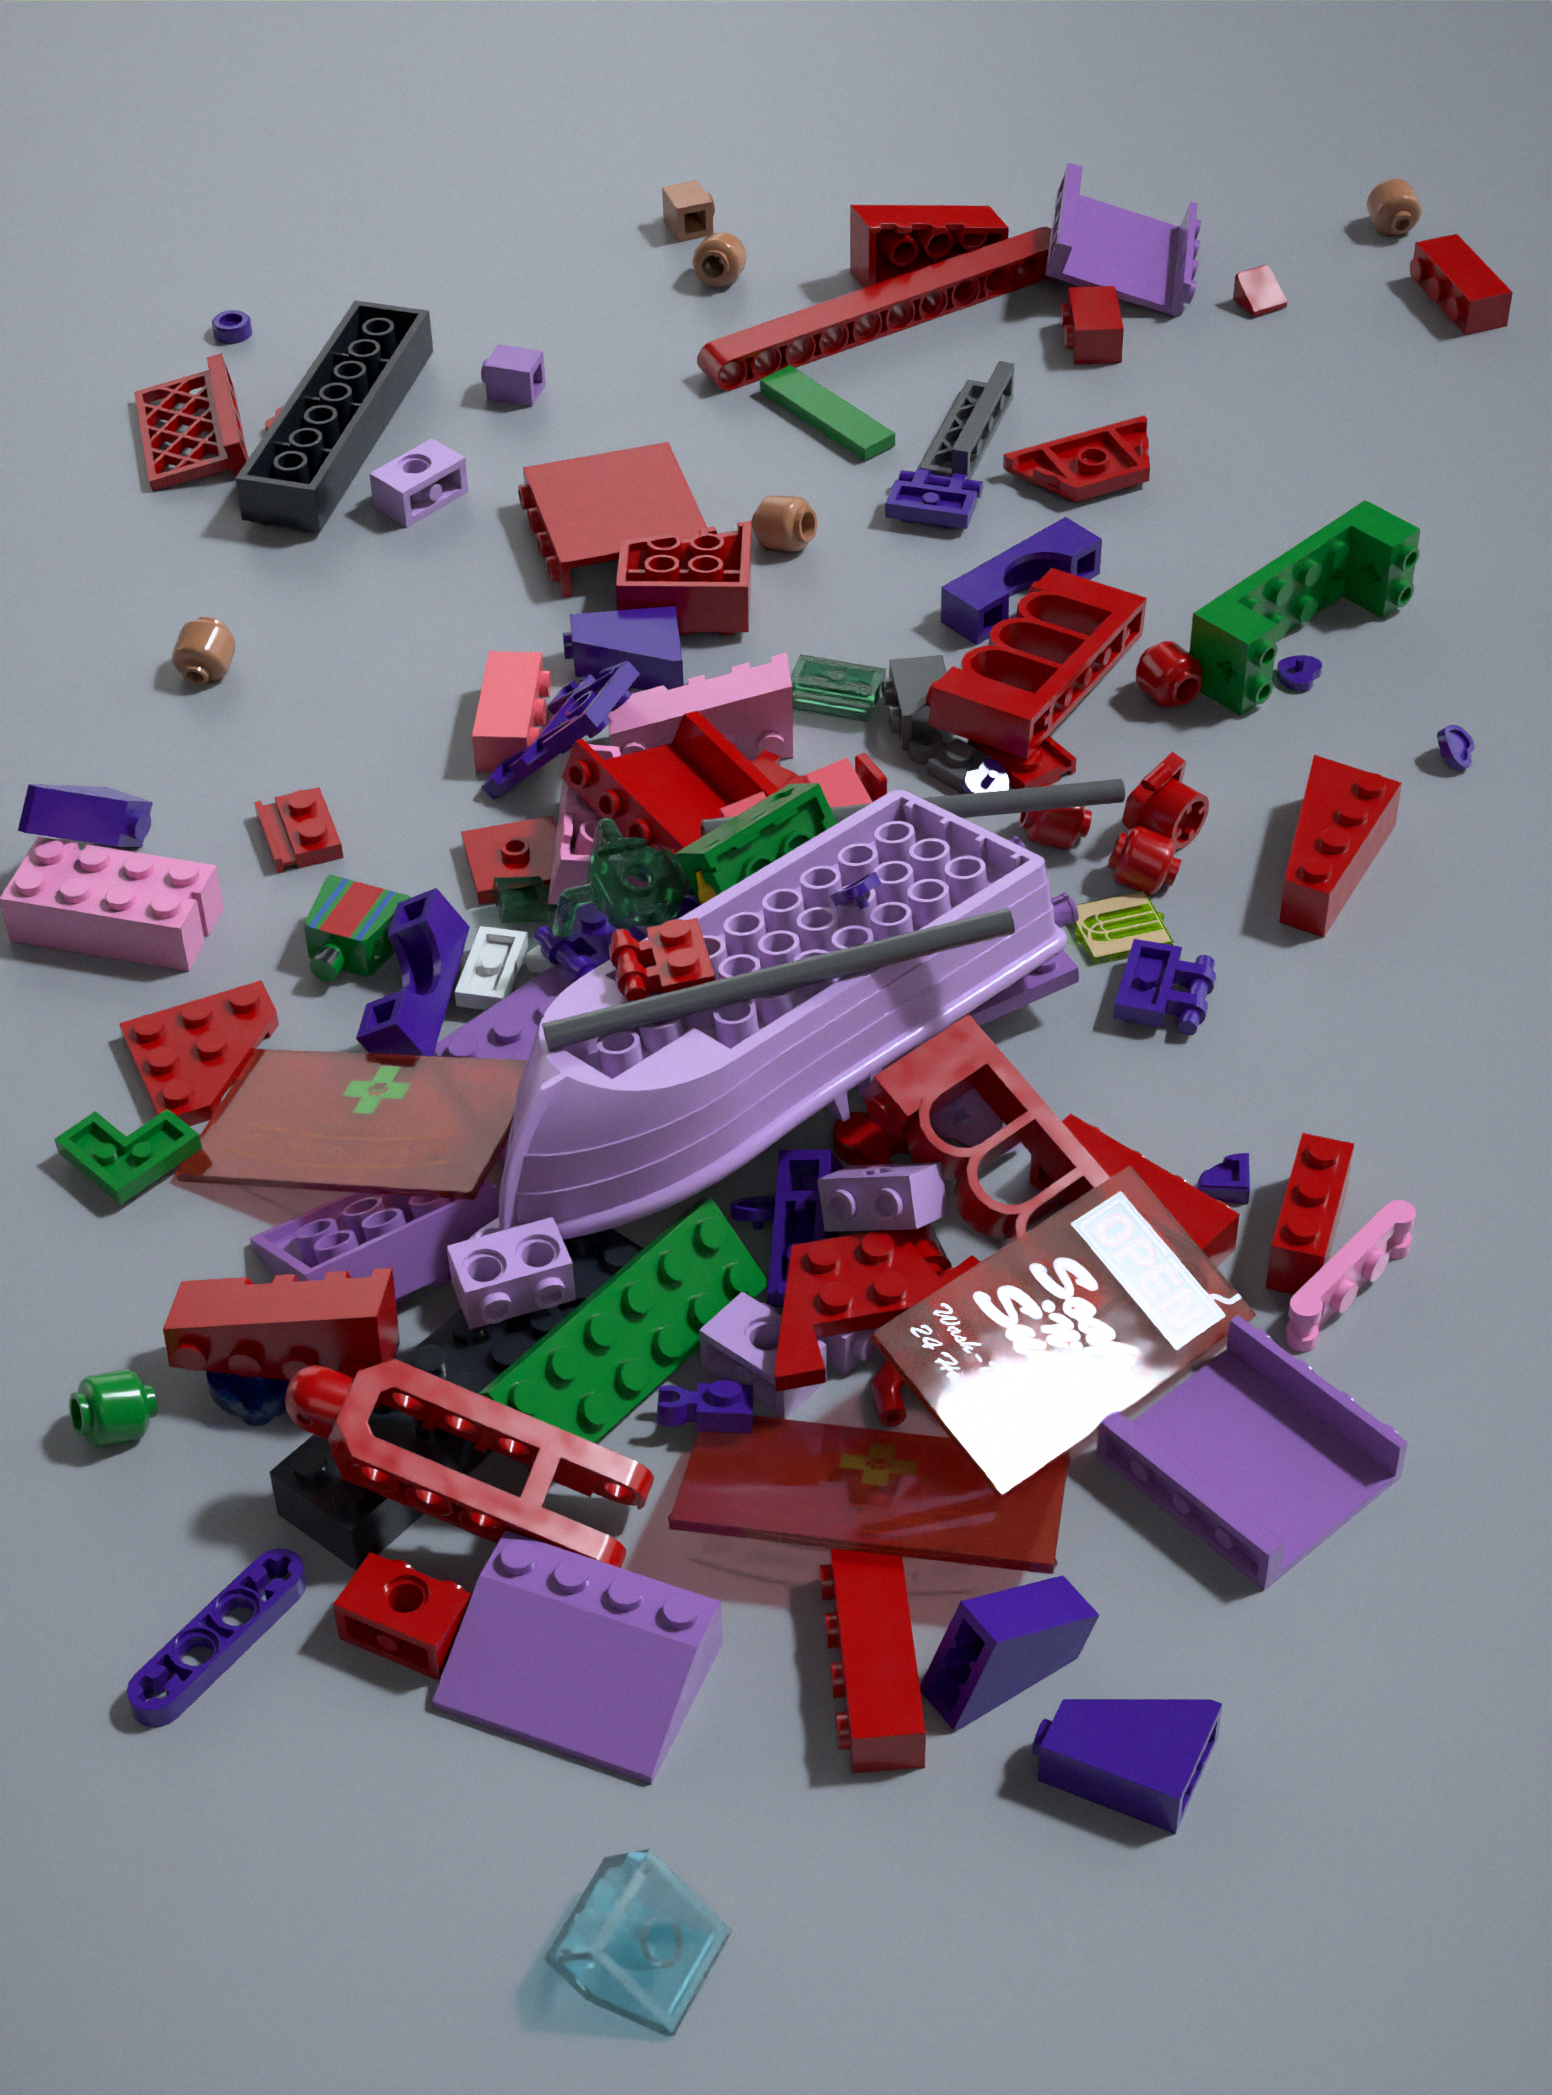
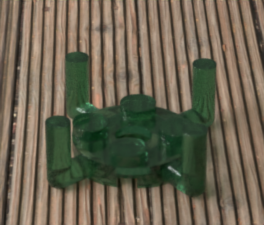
M605 817L599 820L596 827L586 884L566 888L560 893L552 931L558 937L569 936L572 932L577 906L593 903L599 911L606 915L609 924L617 929H630L633 926L653 927L662 925L679 914L685 894L693 896L695 894L689 882L686 890L687 877L677 856L672 851L663 846L661 851L646 846L647 840L636 837L624 838L615 821ZM635 877L640 881L647 882L648 885L644 887L633 886L625 878Z

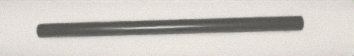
M1122 779L922 799L961 818L1122 803L1125 800V786ZM871 803L830 808L837 823ZM734 817L701 820V837Z
M1009 908L542 1023L547 1047L550 1050L1015 933L1014 920Z

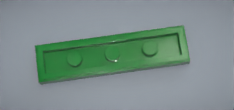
M791 365L760 379L761 393L864 461L895 446V433Z

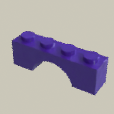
M1067 517L1060 519L942 586L941 623L975 645H979L989 639L990 631L995 624L1009 618V598L1020 591L1030 589L1031 585L1035 581H1039L1051 568L1089 580L1099 575L1102 539Z
M437 888L397 903L388 938L400 964L402 989L366 1004L356 1036V1040L380 1066L400 1067L396 1076L411 1070L418 1071L432 1062L470 926Z

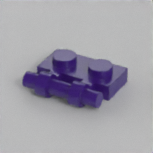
M917 468L916 472L901 470L899 479L894 481L886 500L885 517L900 519L904 522H921L941 525L945 528L967 529L976 508L977 498H981L983 482L968 480L967 475L954 473L953 477L933 475L931 470Z
M601 895L561 918L564 934L553 932L548 926L538 928L534 934V941L541 946L542 955L552 964H560L566 969V976L572 983L610 960L609 946L611 944V936L616 930H628L638 942L647 938L643 932ZM584 951V952H586L590 957H588V956H586V955H579L578 953Z
M1134 939L1114 1003L1113 1019L1162 1027L1166 1014L1175 1015L1179 1019L1177 1026L1179 1032L1184 1035H1194L1198 1025L1203 1023L1208 1010V1003L1205 1000L1206 995L1212 992L1216 981V973L1213 970L1215 965L1214 959L1208 955H1200L1196 958L1195 963L1182 961V947ZM1174 984L1185 986L1187 993L1173 990Z

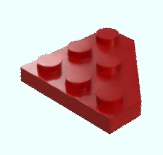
M262 980L121 1022L119 1026L123 1041L156 1116L168 1109L188 1126H193L214 1119L223 1106L221 1099L231 1084L237 1085L256 1059V1048L264 1037L270 1038L279 1023L277 1011Z

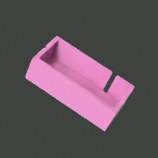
M37 837L0 897V904L11 942L188 972L205 944L204 936L210 935L224 909L216 865L88 844L84 850H79L78 843Z

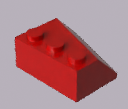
M752 521L737 523L736 531L717 533L715 526L699 529V535L694 536L692 539H680L678 536L670 533L621 541L616 580L617 611L675 606L678 630L681 635L693 632H717L722 635L749 632Z

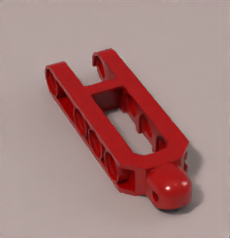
M397 1359L360 1370L355 1378L329 1367L318 1365L305 1367L295 1373L286 1390V1410L292 1421L301 1429L328 1440L333 1459L342 1479L498 1544L506 1530L622 1568L627 1551L619 1541L603 1532L543 1508L542 1505L553 1481L588 1497L595 1493L623 1505L637 1506V1509L640 1510L645 1506L654 1481L653 1474L643 1464ZM381 1404H384L424 1421L422 1426L433 1431L434 1426L476 1443L475 1449L485 1453L488 1448L528 1465L527 1471L530 1473L520 1498L375 1437L368 1424L374 1406L380 1408Z

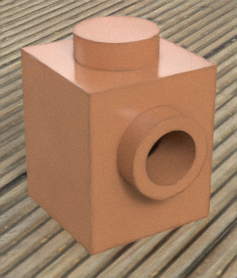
M698 180L662 187L663 220L678 242L713 234L714 200L710 193L705 192Z

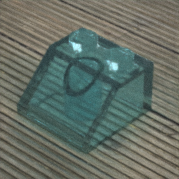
M651 1849L608 1856L603 1859L544 1957V1960L586 2001L666 2037L674 2036L733 1931Z

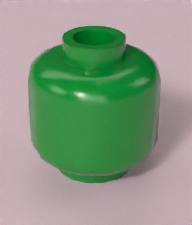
M128 1369L87 1376L79 1383L77 1392L70 1395L69 1412L71 1423L77 1436H85L87 1441L96 1447L136 1441L145 1435L149 1418H154L157 1414V1401L151 1385H143L138 1375Z

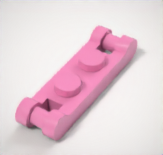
M1394 1200L1387 1203L1292 1296L1288 1314L1290 1321L1286 1326L1285 1333L1287 1346L1297 1352H1307L1314 1349L1318 1342L1319 1329L1337 1311L1340 1313L1345 1312L1353 1303L1358 1290L1368 1280L1374 1282L1382 1275L1389 1259H1401L1408 1255L1412 1241L1410 1231L1414 1227L1416 1210L1413 1205L1404 1200Z

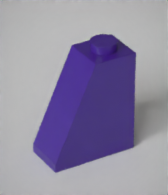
M675 606L570 614L571 632L563 633L565 659L574 660L575 677L582 678L591 674L597 680L601 678L599 673L603 669L629 661L640 674L630 686L631 688L648 690L664 686L667 690L684 686L683 660Z
M1063 1575L960 1601L920 1684V1691L953 1730L961 1729L1078 1659L1100 1615Z
M1063 1699L1053 1721L1044 1718L1034 1738L1032 1753L1039 1755L1038 1781L1176 1834L1218 1739L1222 1703L1211 1699Z

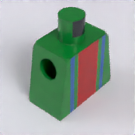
M329 874L319 891L304 926L308 957L312 960L310 962L312 973L320 980L326 982L335 980L341 970L364 977L373 975L395 953L388 938V932L397 903L407 900L411 896Z

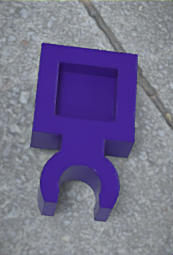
M719 1380L713 1383H698L697 1391H687L682 1387L673 1385L660 1386L658 1389L657 1425L674 1427L686 1422L696 1423V1431L752 1433L753 1385L738 1384L730 1380Z

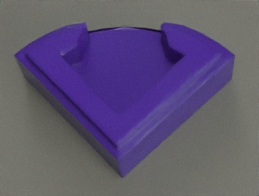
M1249 1153L1228 1155L1223 1158L1222 1163L1215 1165L1209 1170H1204L1199 1177L1197 1189L1215 1200L1226 1203L1248 1204L1250 1195Z

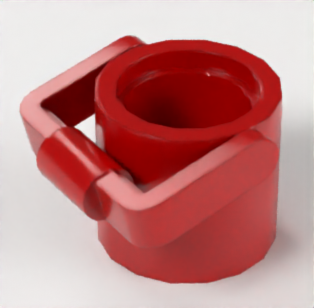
M1171 752L1146 775L1129 794L1124 808L1122 823L1129 830L1135 826H1141L1170 837L1175 843V848L1181 849L1190 844L1199 834L1208 815L1209 800L1207 796L1182 783L1187 762L1174 752Z

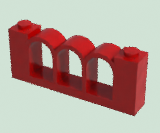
M1051 568L1039 581H1035L1031 585L1028 594L1020 599L1017 605L1016 618L1002 620L993 626L989 635V646L974 648L967 652L961 660V669L952 666L939 680H935L931 684L926 697V704L930 707L928 726L1027 759L1142 636L1147 598Z
M967 1014L875 1075L862 1101L866 1104L867 1111L872 1120L878 1126L886 1128L895 1140L907 1133L908 1151L915 1163L942 1162L944 1180H957L954 1188L955 1206L962 1219L980 1233L991 1237H1004L1001 1247L1003 1263L1011 1277L1024 1288L1038 1293L1034 1302L1042 1309L1044 1301L1049 1300L1055 1305L1054 1311L1047 1313L1065 1316L1074 1325L1070 1330L1081 1334L1082 1331L1078 1326L1079 1321L1068 1316L1063 1310V1304L1066 1299L1059 1298L1049 1292L1032 1274L1030 1266L1032 1264H1040L1046 1268L1047 1272L1045 1273L1060 1287L1065 1289L1063 1282L1055 1271L1054 1262L1043 1258L1032 1248L1027 1239L1026 1228L1068 1198L1085 1215L1121 1190L974 1019ZM972 1088H975L1006 1126L982 1143L971 1148H958L949 1145L935 1134L930 1125L929 1117ZM1019 1143H1022L1054 1180V1183L1024 1203L1006 1205L995 1201L984 1192L978 1181L977 1172ZM1158 1234V1236L1163 1240V1242L1168 1246V1248H1169V1249L1174 1253V1255H1175L1176 1253L1170 1248V1246H1169V1245L1164 1241V1239ZM1092 1248L1073 1261L1080 1264L1095 1279L1098 1285L1096 1290H1089L1077 1284L1076 1280L1079 1278L1070 1271L1065 1270L1074 1288V1295L1072 1297L1082 1298L1091 1303L1096 1309V1313L1092 1316L1094 1319L1100 1320L1131 1297Z

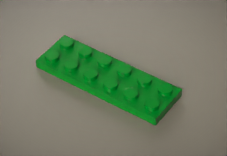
M712 1197L700 1199L478 1394L596 1443L700 1348L699 1330L741 1292L755 1298L768 1286V1280Z

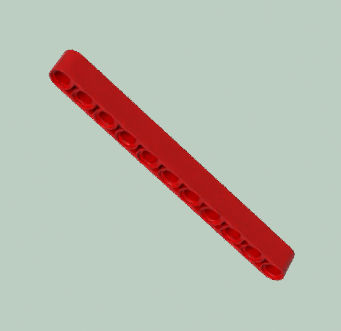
M1047 226L1040 227L712 340L701 348L697 356L698 367L722 390H734L760 381V379L789 365L797 368L1053 278L1045 275L1051 228Z

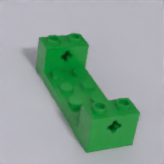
M1364 500L1195 611L1192 618L1189 653L1200 662L1202 667V683L1199 692L1242 716L1255 706L1263 704L1272 693L1273 666L1277 654L1276 642L1300 624L1308 622L1322 609L1336 603L1341 597L1352 601L1381 618L1386 617L1399 607H1404L1414 593L1413 577L1415 564L1419 558L1420 528Z

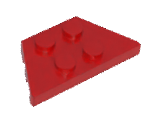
M1143 415L1006 453L1003 457V468L1013 475L1074 502L1089 500L1095 496L1148 482L1150 476V456L1148 455L1147 418Z

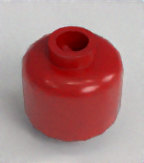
M1163 641L1142 653L1136 667L1135 679L1139 688L1158 704L1165 708H1174L1189 703L1199 693L1202 683V667L1200 662L1180 645L1173 641Z
M1042 784V785H1040L1039 787H1041V786H1052V785H1051V784ZM1085 806L1022 812L1019 817V827L1025 829L1026 837L1035 844L1067 850L1076 843L1078 837L1085 838L1091 825L1092 812L1086 810Z
M1135 826L1128 834L1120 832L1107 867L1113 869V879L1117 884L1137 892L1143 891L1145 895L1152 896L1160 890L1163 884L1173 885L1182 860L1174 857L1176 848L1173 839L1147 828Z

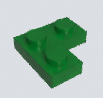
M168 1109L127 1137L94 1111L54 1139L58 1153L120 1205L202 1149L199 1134Z

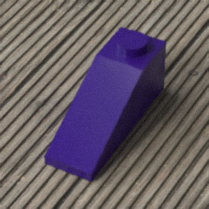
M28 784L18 831L116 847H142L144 838L149 833L151 827L150 812L153 802L108 787Z
M779 1150L767 1304L772 1307H783L792 1245L838 1237L839 1231L825 1232L817 1179L844 1168L831 1150Z

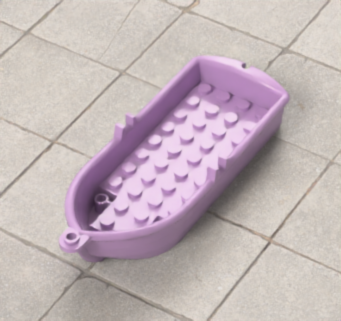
M894 790L679 918L681 920L698 918L715 980L1009 908L1015 925L1014 934L549 1050L542 1023L628 1002L626 996L620 993L615 979L618 969L613 966L611 959L588 972L558 995L545 1011L517 1089L499 1195V1217L475 1232L469 1240L550 1217L554 1218L562 1239L589 1235L622 1226L669 1208L716 1184L740 1169L826 1106L830 1114L843 1122L850 1119L847 1099L848 1091L858 1085L859 1095L864 1097L873 1077L880 1073L883 1068L1055 957L1065 948L1067 935L1063 929L1055 924L1054 908L1051 904L1050 883L1046 873L1044 858L905 790ZM876 872L881 883L864 894L869 903L868 907L860 910L855 899L835 907L830 898L832 894L870 873ZM662 992L648 994L647 997L659 995Z

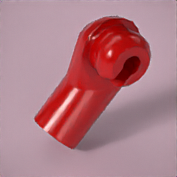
M898 1350L890 1353L871 1381V1391L880 1423L887 1427L897 1426L905 1421L907 1414L900 1390L904 1383L909 1385L916 1384L918 1382L917 1377H922L924 1373L922 1359L917 1355H911L908 1350Z

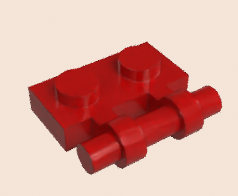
M698 918L688 920L674 919L662 925L646 928L648 940L638 942L626 929H618L611 936L609 955L613 966L618 969L615 979L620 993L626 996L628 1002L647 998L648 994L658 992L663 994L715 981L714 971Z

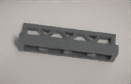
M999 361L987 383L967 379L920 466L921 469L931 470L933 475L953 477L954 473L967 475L968 480H971L1013 399L1014 363ZM972 395L980 397L977 403L971 398ZM968 418L966 424L964 425L961 422V420ZM957 440L953 447L948 443ZM947 461L952 462V468L936 466Z

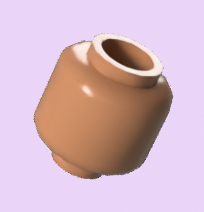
M1402 179L1382 181L1374 187L1366 202L1367 210L1374 226L1381 234L1387 236H1398L1407 233L1418 223L1422 213L1421 204L1413 188L1407 181Z
M726 232L713 233L706 237L694 251L692 260L694 272L698 279L708 286L714 288L725 287L733 283L744 270L747 260L746 250L742 242L733 234Z
M771 495L763 499L754 512L752 529L759 543L765 549L797 552L805 548L809 541L814 538L817 530V517L809 503L802 497Z
M200 617L185 623L180 630L172 652V662L177 670L182 673L184 679L190 683L204 685L208 681L222 680L228 672L235 652V639L223 622L211 617Z

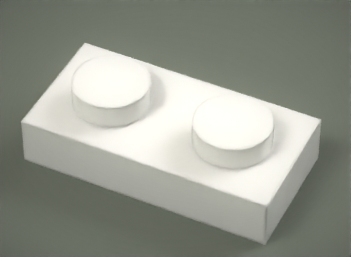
M484 926L479 927L455 990L456 1006L487 1010L511 994L523 962V957L528 948L527 932Z

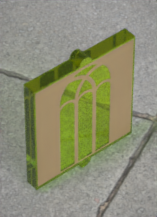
M1138 891L1076 905L1079 919L1072 924L1075 930V941L1082 943L1093 966L1128 958L1134 939L1173 945L1174 943L1164 925V914L1157 912L1147 892Z

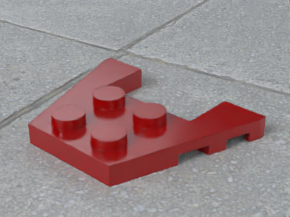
M877 1230L796 1244L791 1247L774 1369V1385L776 1392L826 1383V1368L817 1338L926 1320L928 1327L932 1329V1339L942 1343L941 1346H935L938 1358L945 1362L952 1361V1359L943 1355L942 1352L948 1353L955 1360L974 1357L976 1354L978 1356L989 1354V1337L987 1332L900 1230ZM942 1303H945L953 1309V1313L938 1314L957 1317V1319L943 1321L949 1323H960L956 1325L942 1324L940 1322V1319L944 1317L935 1315L934 1311L940 1310L949 1312L947 1308L940 1305ZM953 1326L961 1331L954 1333V1335L966 1337L965 1341L959 1342H971L981 1345L964 1344L973 1348L967 1349L971 1353L964 1351L963 1348L966 1347L960 1346V1343L955 1340V1336L951 1335L952 1332L947 1330L948 1327Z

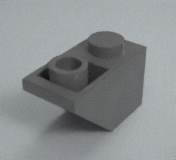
M943 655L889 660V678H883L881 681L884 706L891 705L888 707L889 729L891 734L898 733L902 751H909V742L912 740L918 743L922 742L925 730L937 729L928 726L930 707L926 704V697L931 684L935 680H939L947 672Z

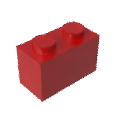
M1115 286L1068 287L1067 303H1061L1060 323L1061 327H1064L1065 349L1072 350L1074 365L1122 363L1124 327Z

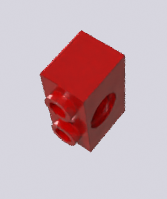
M370 1552L333 1603L339 1639L440 1681L472 1594L466 1592L464 1588L453 1581H439L417 1572L412 1566L402 1560H388Z

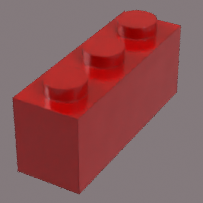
M1458 234L1415 242L1414 256L1410 262L1412 279L1417 282L1429 295L1430 299L1441 308L1450 321L1464 335L1508 325L1513 292Z
M1302 1133L1271 1244L1265 1289L1294 1295L1329 1261L1348 1188L1355 1143Z

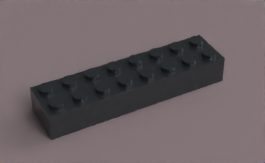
M356 300L353 302L235 478L242 520L257 522L263 525L296 528L302 531L321 532L433 353L430 314L428 310Z
M612 1228L589 1235L563 1239L573 1263L576 1300L469 1329L461 1308L400 1361L478 1394L644 1248ZM381 1404L380 1408L374 1406L368 1420V1424L375 1437L465 1475H468L494 1452L488 1448L485 1453L475 1449L476 1443L434 1426L433 1431L422 1426L424 1421L384 1404ZM315 1434L269 1472L278 1515L355 1571L358 1570L370 1552L376 1555L381 1553L424 1514L342 1479L333 1459L328 1440Z

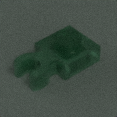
M541 876L494 878L492 895L502 923L548 922L551 912L565 917L580 908V906L548 904L550 885H543Z

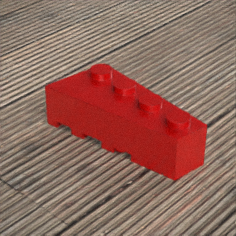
M850 205V273L863 288L1008 239L1009 227L990 206Z
M1317 755L1313 756L1284 878L1279 923L1323 938L1325 937L1396 825L1401 782Z
M373 1269L371 1277L351 1278L348 1271L326 1272L324 1280L298 1281L295 1274L275 1275L274 1280L266 1284H253L248 1277L181 1281L163 1327L169 1367L184 1368L190 1371L201 1370L235 1374L243 1377L290 1381L296 1372L305 1367L318 1365L329 1367L355 1378L360 1370L396 1358L400 1337L393 1269Z

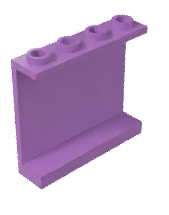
M1068 162L1056 193L1045 275L1081 287L1115 286L1117 298L1178 317L1183 303H1191L1197 282L1193 281L1198 267V261L1195 260L1200 245V241L1196 240L1201 227V220L1197 219L1198 204L1190 201L1179 227L1079 195L1083 167Z
M1236 1315L1230 1320L1227 1349L1131 1422L1119 1411L1113 1409L1099 1420L1096 1456L1265 1591L1401 1478L1408 1442L1392 1426L1380 1422L1360 1407L1349 1394L1337 1390L1317 1375L1305 1361L1296 1359L1273 1342L1265 1331L1253 1327L1239 1315Z

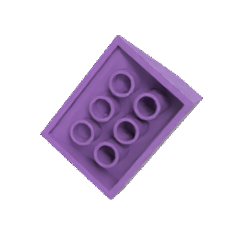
M431 1154L414 1163L445 1161L447 1159ZM449 1160L445 1163L405 1166L251 1237L250 1241L254 1250L274 1276L295 1274L298 1281L324 1280L326 1272L348 1271L351 1278L371 1277L373 1269L392 1268L397 1306L406 1300L407 1294L423 1286L433 1287L441 1285L451 1279L447 1246L469 1240L475 1232L499 1217V1192L496 1185Z
M505 1530L479 1575L432 1700L433 1708L652 1784L723 1644L721 1601Z

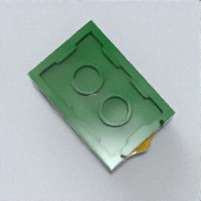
M819 783L788 784L675 854L699 905H702L836 825L837 821Z

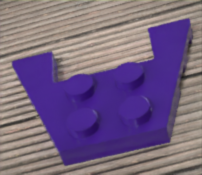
M625 661L603 669L599 673L601 678L597 680L591 674L586 675L579 680L581 682L579 686L574 680L566 683L547 706L554 717L530 746L502 761L481 786L493 800L498 798L560 753L564 754L573 748L576 740L582 739L586 735L589 738H593L610 723V719L607 717L608 713L618 709L632 695L628 688L640 675L629 661Z

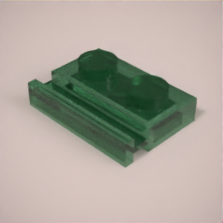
M800 654L791 673L792 709L869 722L871 712L875 710L882 693L881 681L883 678H886V669Z

